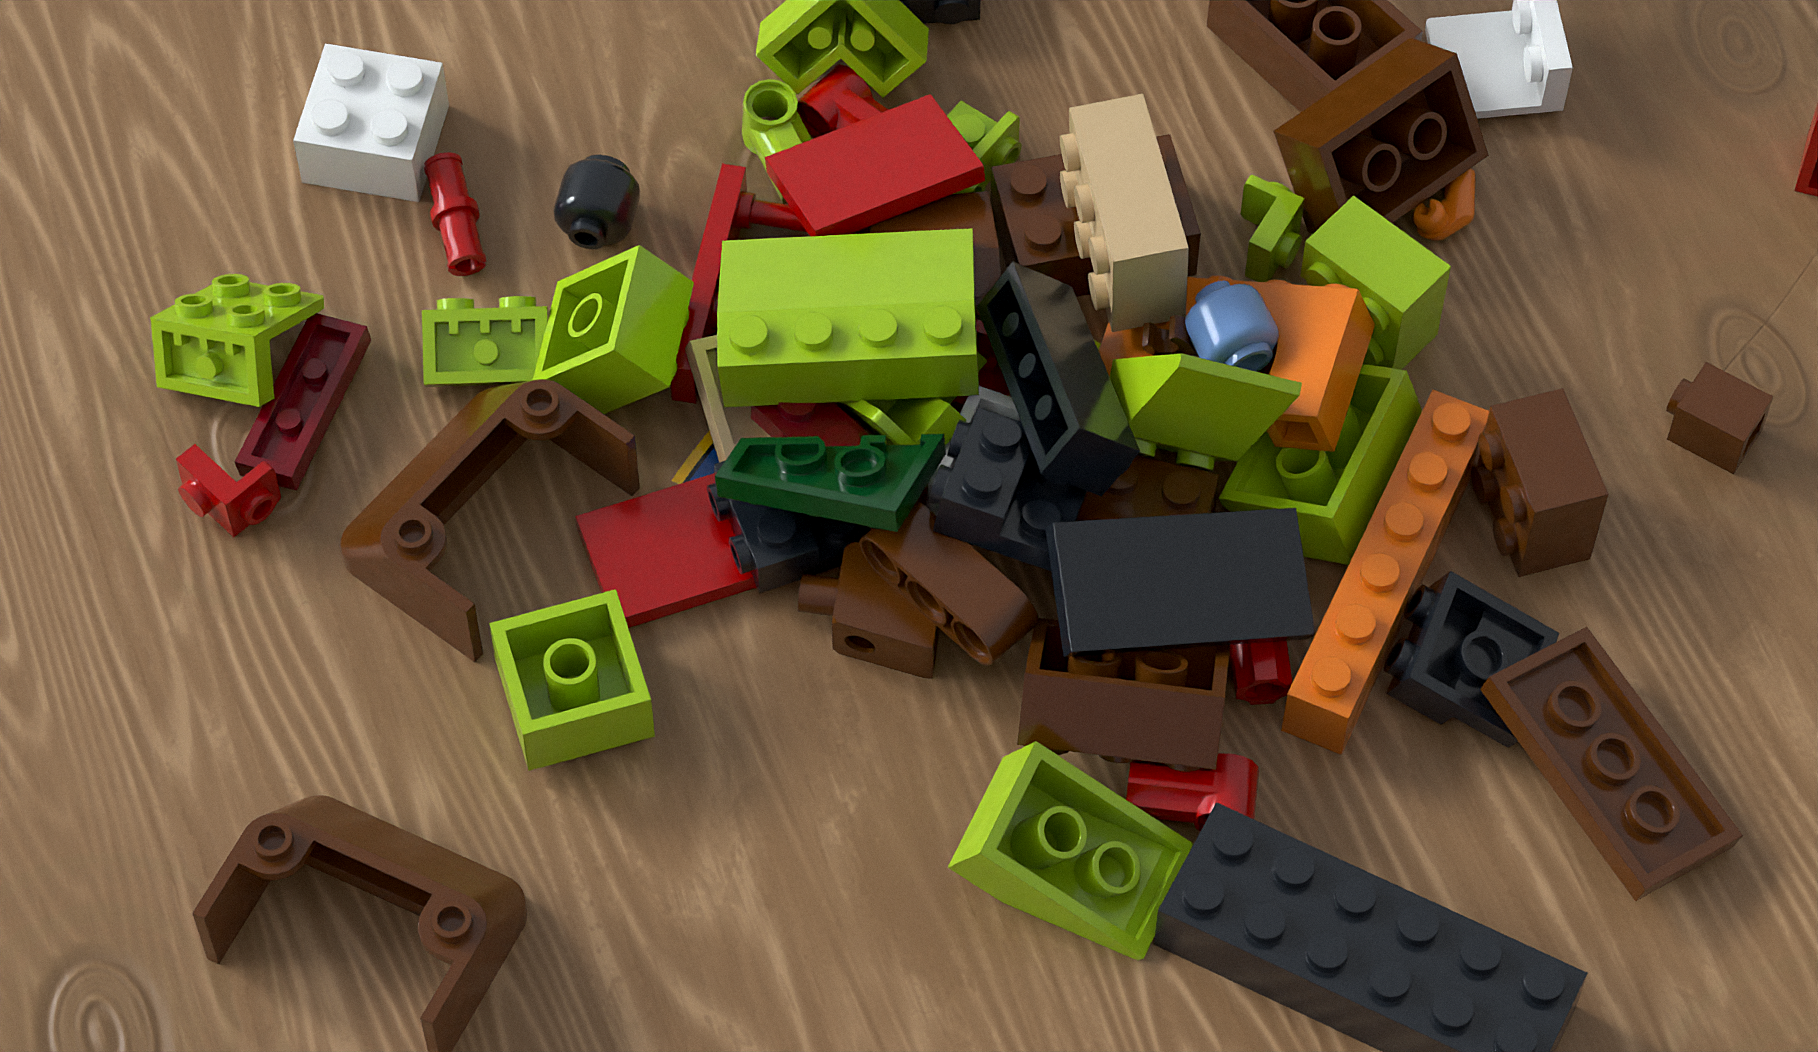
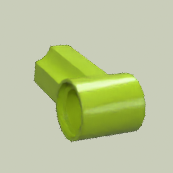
M773 79L761 80L751 85L746 91L743 101V141L751 152L758 155L765 170V157L811 140L797 112L798 101L796 93L789 85ZM762 117H775L778 120L769 121L762 119ZM771 180V182H772L774 188L776 189V191H777V193H778V195H779V197H780L782 203H783V204L787 203L786 200L784 199V197L782 196V194L780 193V191L777 189V187L775 186V184H774L773 181Z

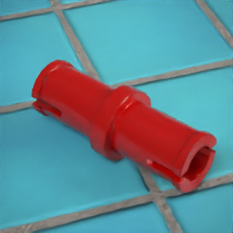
M452 152L436 154L428 158L424 163V172L428 178L434 203L430 210L432 225L441 232L448 261V272L455 276L473 275L485 268V262H487L476 222L480 218L477 201L469 197L462 169V158Z

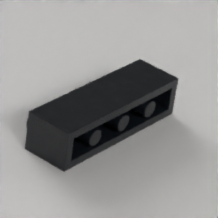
M1012 262L977 305L978 313L1040 472L1102 497L1117 478L1127 471L1134 458L1139 454L1140 449L1072 286Z

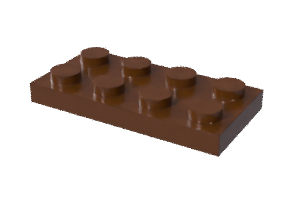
M1588 627L1489 676L1480 690L1635 901L1733 848L1742 838V833Z

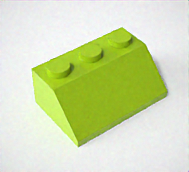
M1362 364L1334 452L1275 447L1266 431L1238 460L1219 497L1222 506L1231 512L1296 508L1303 556L1349 565L1422 412L1407 370Z

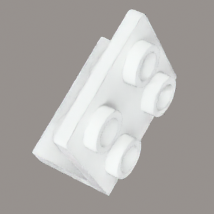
M1513 0L1511 11L1427 19L1425 33L1428 44L1457 53L1477 119L1563 111L1573 66L1557 0Z

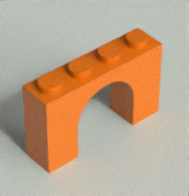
M1219 275L1209 278L1187 277L1186 316L1196 304L1195 297L1199 291L1214 282L1228 281L1230 285L1247 284L1254 287L1261 294L1279 331L1276 344L1277 351L1269 375L1302 383L1300 396L1269 427L1267 432L1275 447L1334 452L1375 327V323L1359 289L1349 288L1341 284H1327L1325 286L1296 285L1276 279L1267 282L1239 281ZM1170 321L1155 325L1158 328L1169 330ZM1108 323L1099 353L1109 377L1113 359L1154 356L1142 348L1143 326L1112 332L1110 323Z

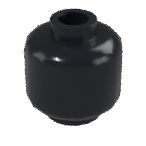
M601 154L586 157V159L571 164L563 175L554 205L555 222L568 235L569 239L579 247L594 250L624 240L631 230L640 199L639 184L630 173L626 164L620 160Z

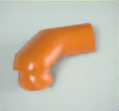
M1470 168L1445 186L1444 200L1431 199L1429 208L1423 202L1417 205L1413 212V222L1422 237L1432 241H1441L1471 223L1475 215L1476 174L1473 169Z

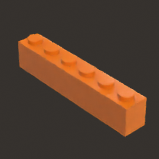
M1432 389L1287 693L1281 731L1342 755L1403 625L1407 604L1415 591L1421 586L1471 479V469L1473 466H1477L1480 455L1479 435L1485 432L1489 415L1488 410Z

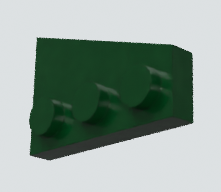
M921 434L919 445H887L886 435H862L860 445L825 446L824 441L819 436L741 438L715 475L717 496L753 505H763L804 513L813 517H824L864 525L874 529L898 532L946 455L944 434Z

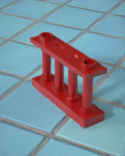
M724 163L721 165L692 276L694 285L688 307L689 319L681 336L676 358L677 371L670 384L671 397L675 401L693 404L697 402L698 390L685 347L692 340L714 336L715 329H717L722 241L738 240L741 228L751 229L752 224L807 232L789 205L756 200V193L747 192L746 167ZM868 227L851 234H868Z

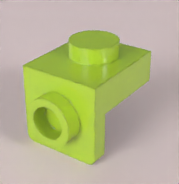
M1250 175L1244 184L1240 212L1244 219L1259 225L1249 241L1245 276L1257 282H1267L1272 278L1279 266L1288 268L1298 252L1302 241V235L1299 233L1305 198L1294 194L1281 183L1268 182L1254 175Z

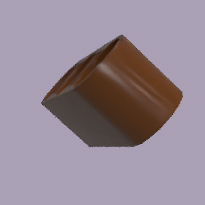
M916 501L898 532L873 528L860 539L861 551L871 567L964 651L983 665L993 664L1039 622L1038 613L1029 598L971 545L933 531L936 515L919 501Z

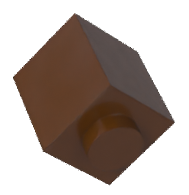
M1705 362L1694 381L1690 382L1683 378L1670 398L1666 412L1674 415L1667 440L1734 474L1763 430L1773 396Z

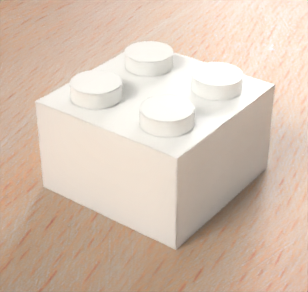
M325 44L293 140L302 183L419 202L427 178L424 172V163L428 158L434 156L449 108L443 63Z

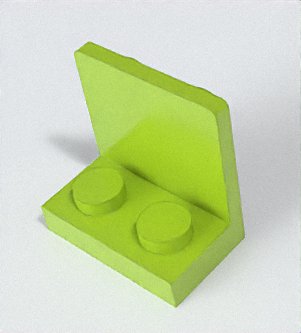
M225 274L215 277L211 285L195 294H187L176 298L174 305L150 317L157 387L261 407L274 399L270 339L325 308L324 296L302 292L300 286L293 283H277L268 286L249 282V278L242 274Z

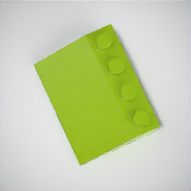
M973 228L722 241L717 308V368L724 407L779 405V402L826 403L859 401L861 399L868 401L979 395Z

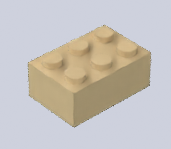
M1144 94L1069 108V134L1060 135L1061 154L1066 169L1065 171H1060V182L1066 207H1076L1080 221L1074 222L1075 239L1081 259L1091 258L1094 272L1088 274V281L1095 310L1106 309L1112 332L1142 327L1144 323L1148 322L1153 324L1170 321V316L1173 315L1186 318L1189 247Z

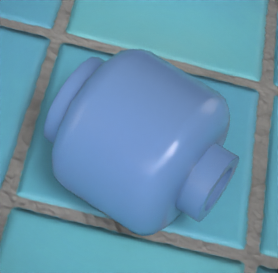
M1228 281L1214 282L1199 291L1195 297L1196 304L1190 309L1185 319L1189 338L1199 358L1256 372L1270 363L1273 358L1272 351L1278 341L1279 331L1261 294L1250 285H1230Z

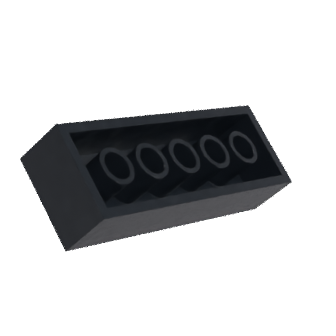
M1217 802L1158 909L1154 945L1382 1052H1555L1577 1007L1588 974L1581 969Z

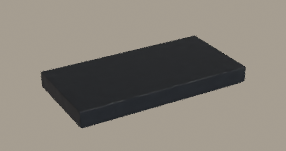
M1296 508L1055 522L1045 528L1064 657L1307 640L1316 635Z

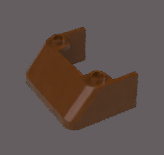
M539 379L488 388L478 393L346 527L341 537L344 563L354 577L473 662H476L483 655L475 603L430 572L446 552L447 537L444 525L527 439L551 440L630 496H633L640 489L635 435L562 385L551 380Z
M309 796L253 820L243 831L192 913L207 959L220 964L271 880L287 878L306 864L420 916L418 932L423 947L433 957L451 965L420 1018L428 1052H452L526 924L527 906L523 890L519 884L506 875L329 796Z

